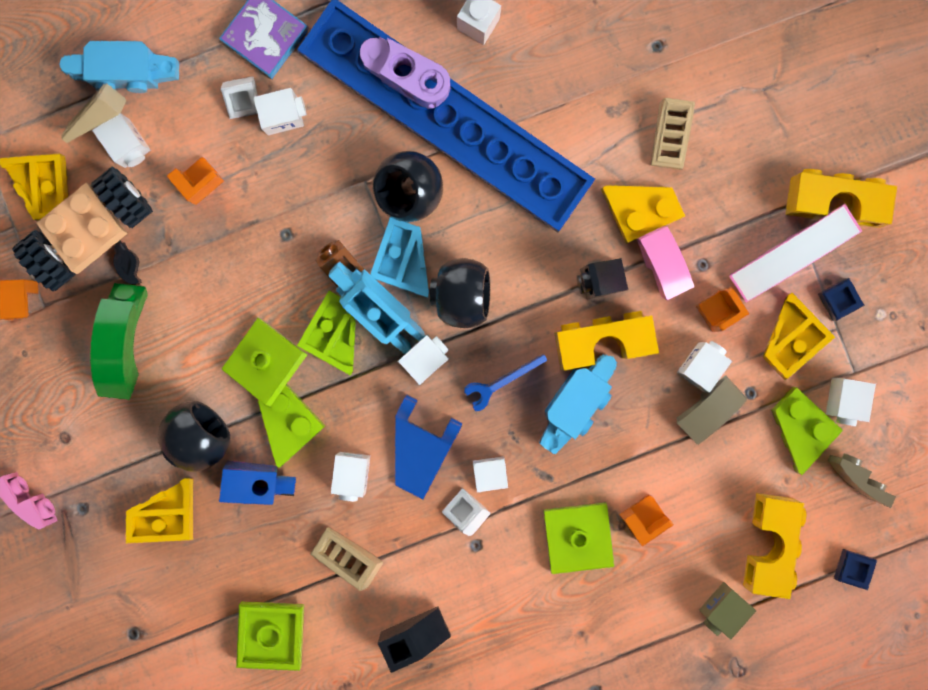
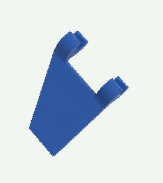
M542 354L489 384L469 383L464 388L467 396L475 391L481 394L480 399L472 403L474 410H483L488 405L493 392L546 362L547 358Z
M406 395L395 416V485L424 499L463 423L451 417L442 437H438L408 421L418 400Z

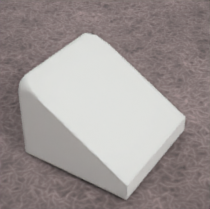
M254 77L226 81L222 84L221 92L230 119L258 114L253 98L258 96Z
M504 456L473 461L477 492L508 488Z
M463 488L442 511L462 533L468 536L473 535L491 514Z

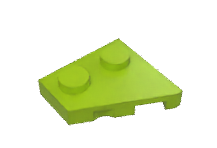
M329 290L297 346L351 376L354 362L356 319L342 307L339 302L340 296Z
M286 384L271 406L264 405L260 400L258 401L275 464L278 468L282 467L326 427L288 384Z
M792 387L771 410L776 424L781 428V437L784 445L789 449L793 459L794 471L800 475H803L843 431L797 387Z

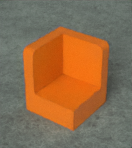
M204 157L198 159L184 172L175 168L167 175V178L185 199L195 205L224 182V179Z
M26 279L0 280V320H14L29 316L28 294H39L37 281Z
M732 287L720 289L696 305V308L712 332H722L749 315L748 310Z
M652 495L645 496L619 514L642 547L674 525L664 514Z

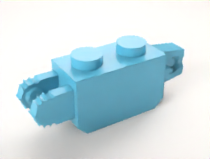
M89 41L83 47V55H64L59 63L62 72L67 75L69 74L75 81H86L96 91L103 84L107 83L114 90L115 88H127L129 92L146 93L147 89H158V83L179 80V61L175 57L154 54L142 41Z
M339 261L330 270L329 277L338 285L336 291L341 296L339 302L342 307L381 343L388 344L391 342L402 353L406 354L412 349L411 344L399 333L400 331L405 329L418 341L426 336L422 328L410 318V311L365 269L362 272L357 269L352 272Z
M602 354V356L596 358V365H591L589 370L586 368H576L569 374L545 409L546 419L549 423L539 441V444L545 449L556 454L571 438L576 440L578 435L583 437L589 431L594 422L590 419L597 408L602 410L611 399L612 395L608 392L612 386L607 382L617 367L616 364L618 362H616L614 356Z

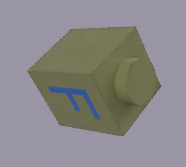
M725 582L719 586L699 609L707 618L703 623L717 636L723 632L729 639H732L756 612L748 602Z

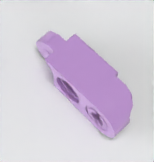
M381 37L379 39L370 38L361 45L360 57L364 68L411 101L430 109L439 106L448 97L451 89L450 76L447 70L438 63L389 38L387 40ZM400 65H408L412 68L407 76L401 77L395 74L396 68ZM427 80H431L437 85L433 89H428L425 83Z

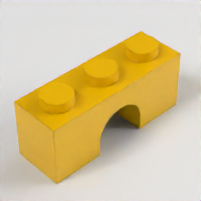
M803 169L801 173L790 178L785 215L819 219L828 215L831 199L838 197L847 204L849 211L859 226L881 228L892 224L897 186L885 184V179L866 178L865 181L854 180V175L837 173L834 174V177L822 175L823 171L818 169Z
M642 311L623 314L624 320L612 322L611 316L592 319L593 326L580 328V322L561 325V331L554 333L560 369L569 370L596 365L594 347L603 337H611L617 341L621 349L622 359L658 354L659 349L653 316L643 317Z
M756 493L752 524L761 530L772 531L775 541L772 550L764 556L747 555L743 586L752 594L791 599L792 590L797 585L796 558L798 559L802 552V543L799 539L801 527L805 525L807 517L803 502L794 498Z

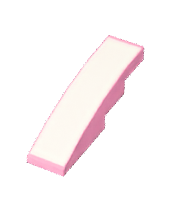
M843 204L828 213L827 216L821 217L788 237L787 240L761 254L757 259L731 273L729 277L747 303L862 232L846 204Z

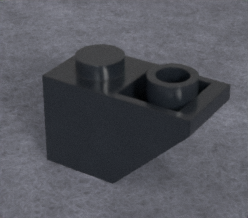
M622 258L587 264L580 269L581 274L577 276L580 294L585 293L587 300L629 290Z
M439 606L381 631L378 645L390 672L393 673L423 659L449 639L451 633Z

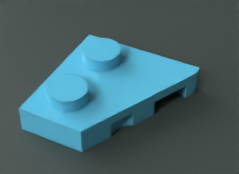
M390 217L370 275L378 281L428 298L429 287L421 228Z

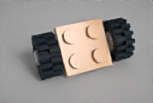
M112 166L94 180L91 185L88 183L82 185L36 224L42 232L32 231L17 243L12 250L15 253V258L20 260L19 264L27 269L26 272L29 275L32 274L35 277V281L41 282L46 289L49 288L51 291H56L128 234L117 219L120 218L121 222L129 228H134L151 214L153 210L146 198L134 187V184L131 181L129 182L124 174H121L118 169Z

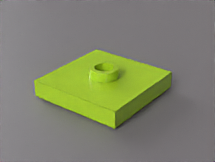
M257 318L224 364L222 370L264 405L271 406L308 354L264 320Z
M606 502L543 510L551 574L614 567Z
M241 601L238 615L236 668L300 671L302 667L304 604Z

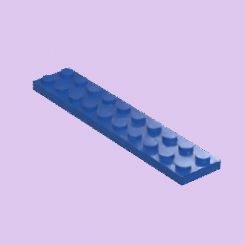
M331 0L297 49L299 54L547 226L559 232L593 184L595 178L451 78V89L448 97L439 106L430 109L420 106L383 83L379 77L364 68L360 57L361 45L370 38L379 39V37L385 40L389 38L398 44L400 43L340 1ZM400 65L396 68L395 74L401 77L407 76L412 68L408 65ZM427 80L425 83L428 89H433L437 85L431 80Z

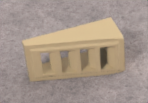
M107 83L103 84L69 122L62 134V140L68 143L118 116L126 103V99Z
M663 98L659 103L651 166L683 169L695 102ZM668 112L683 113V116H670ZM666 124L681 126V131L665 129ZM663 137L679 139V144L663 142ZM661 150L677 152V158L661 156Z
M329 527L326 528L310 554L359 591L368 588L383 564V561ZM333 540L337 544L328 556L325 552ZM345 549L346 553L341 561H336L341 550ZM354 556L357 558V560L352 566V568L349 569L347 568V565ZM363 564L367 565L368 567L363 575L360 576L358 572Z

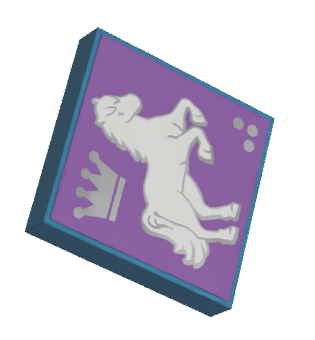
M247 0L219 39L270 79H273L309 31V28L274 0Z

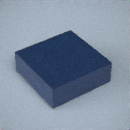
M845 278L818 293L832 321H838L865 306L850 278Z
M842 549L834 579L868 590L877 560Z

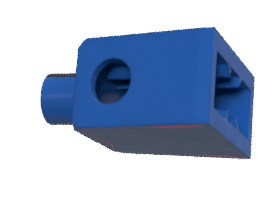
M227 460L222 471L219 502L272 505L275 495L294 496L296 477L278 476V467L274 465ZM264 480L268 485L260 488L255 484V481Z

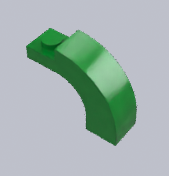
M114 283L108 299L101 298L94 320L90 349L91 375L98 397L130 400L139 376L134 359V336L138 319L148 296L144 286Z

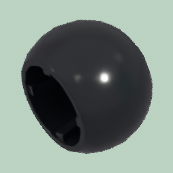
M402 151L389 156L379 165L373 179V192L378 206L389 217L402 222H414L428 217L438 207L443 195V179L439 168L430 158L415 151Z
M468 258L454 259L440 267L438 278H432L430 284V304L432 307L437 308L440 320L457 328H473L487 320L490 306V273L488 267L481 262Z
M191 401L175 406L166 414L158 429V443L164 458L171 465L186 471L197 472L211 468L224 457L230 444V432L226 423L213 409L201 402Z

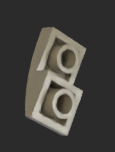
M725 375L716 383L710 393H701V400L677 417V424L699 445L725 424L747 401V397Z
M845 453L842 458L833 455L829 456V463L849 486L878 504L889 508L892 507L896 496L885 492L886 485L869 478L872 471L861 467L862 460Z

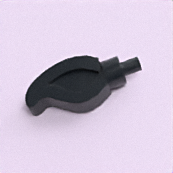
M119 240L113 246L116 253L113 259L115 270L129 284L136 285L142 283V280L137 276L139 268L138 256L127 248L125 242L122 243Z

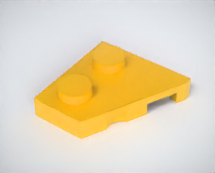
M48 154L0 158L1 167L7 170L14 182V189L24 199L25 207L33 220L40 221L68 198L66 158L64 155Z
M606 185L601 188L626 244L685 217L672 187Z
M792 292L785 298L763 358L784 380H787L830 343L835 336Z
M185 478L168 490L161 491L152 496L150 500L127 510L126 544L193 540V479Z

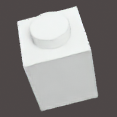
M466 0L457 15V30L484 45L500 19L501 5L493 0Z
M292 88L253 97L261 129L267 135L304 126L302 116L307 115L302 96L297 97Z
M121 113L92 130L114 163L124 168L140 164L145 159L144 155L151 151L131 120Z
M426 335L398 362L420 385L449 359L445 355L449 349L437 336L431 339Z
M710 341L709 344L707 342H698L677 371V374L701 391L710 393L732 361L725 356L727 351L713 341Z
M832 378L826 415L836 416V423L856 426L857 420L869 422L876 384Z
M346 452L337 453L335 455L331 494L339 495L338 499L343 501H357L358 497L363 498L367 489L371 455Z

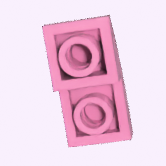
M662 226L637 239L646 267L653 271L661 298L669 300L694 287L683 255L667 226Z
M17 472L0 477L1 499L22 520L38 530L58 521L54 515L55 508L52 502L45 498L43 493L30 497L28 484L22 477H19Z

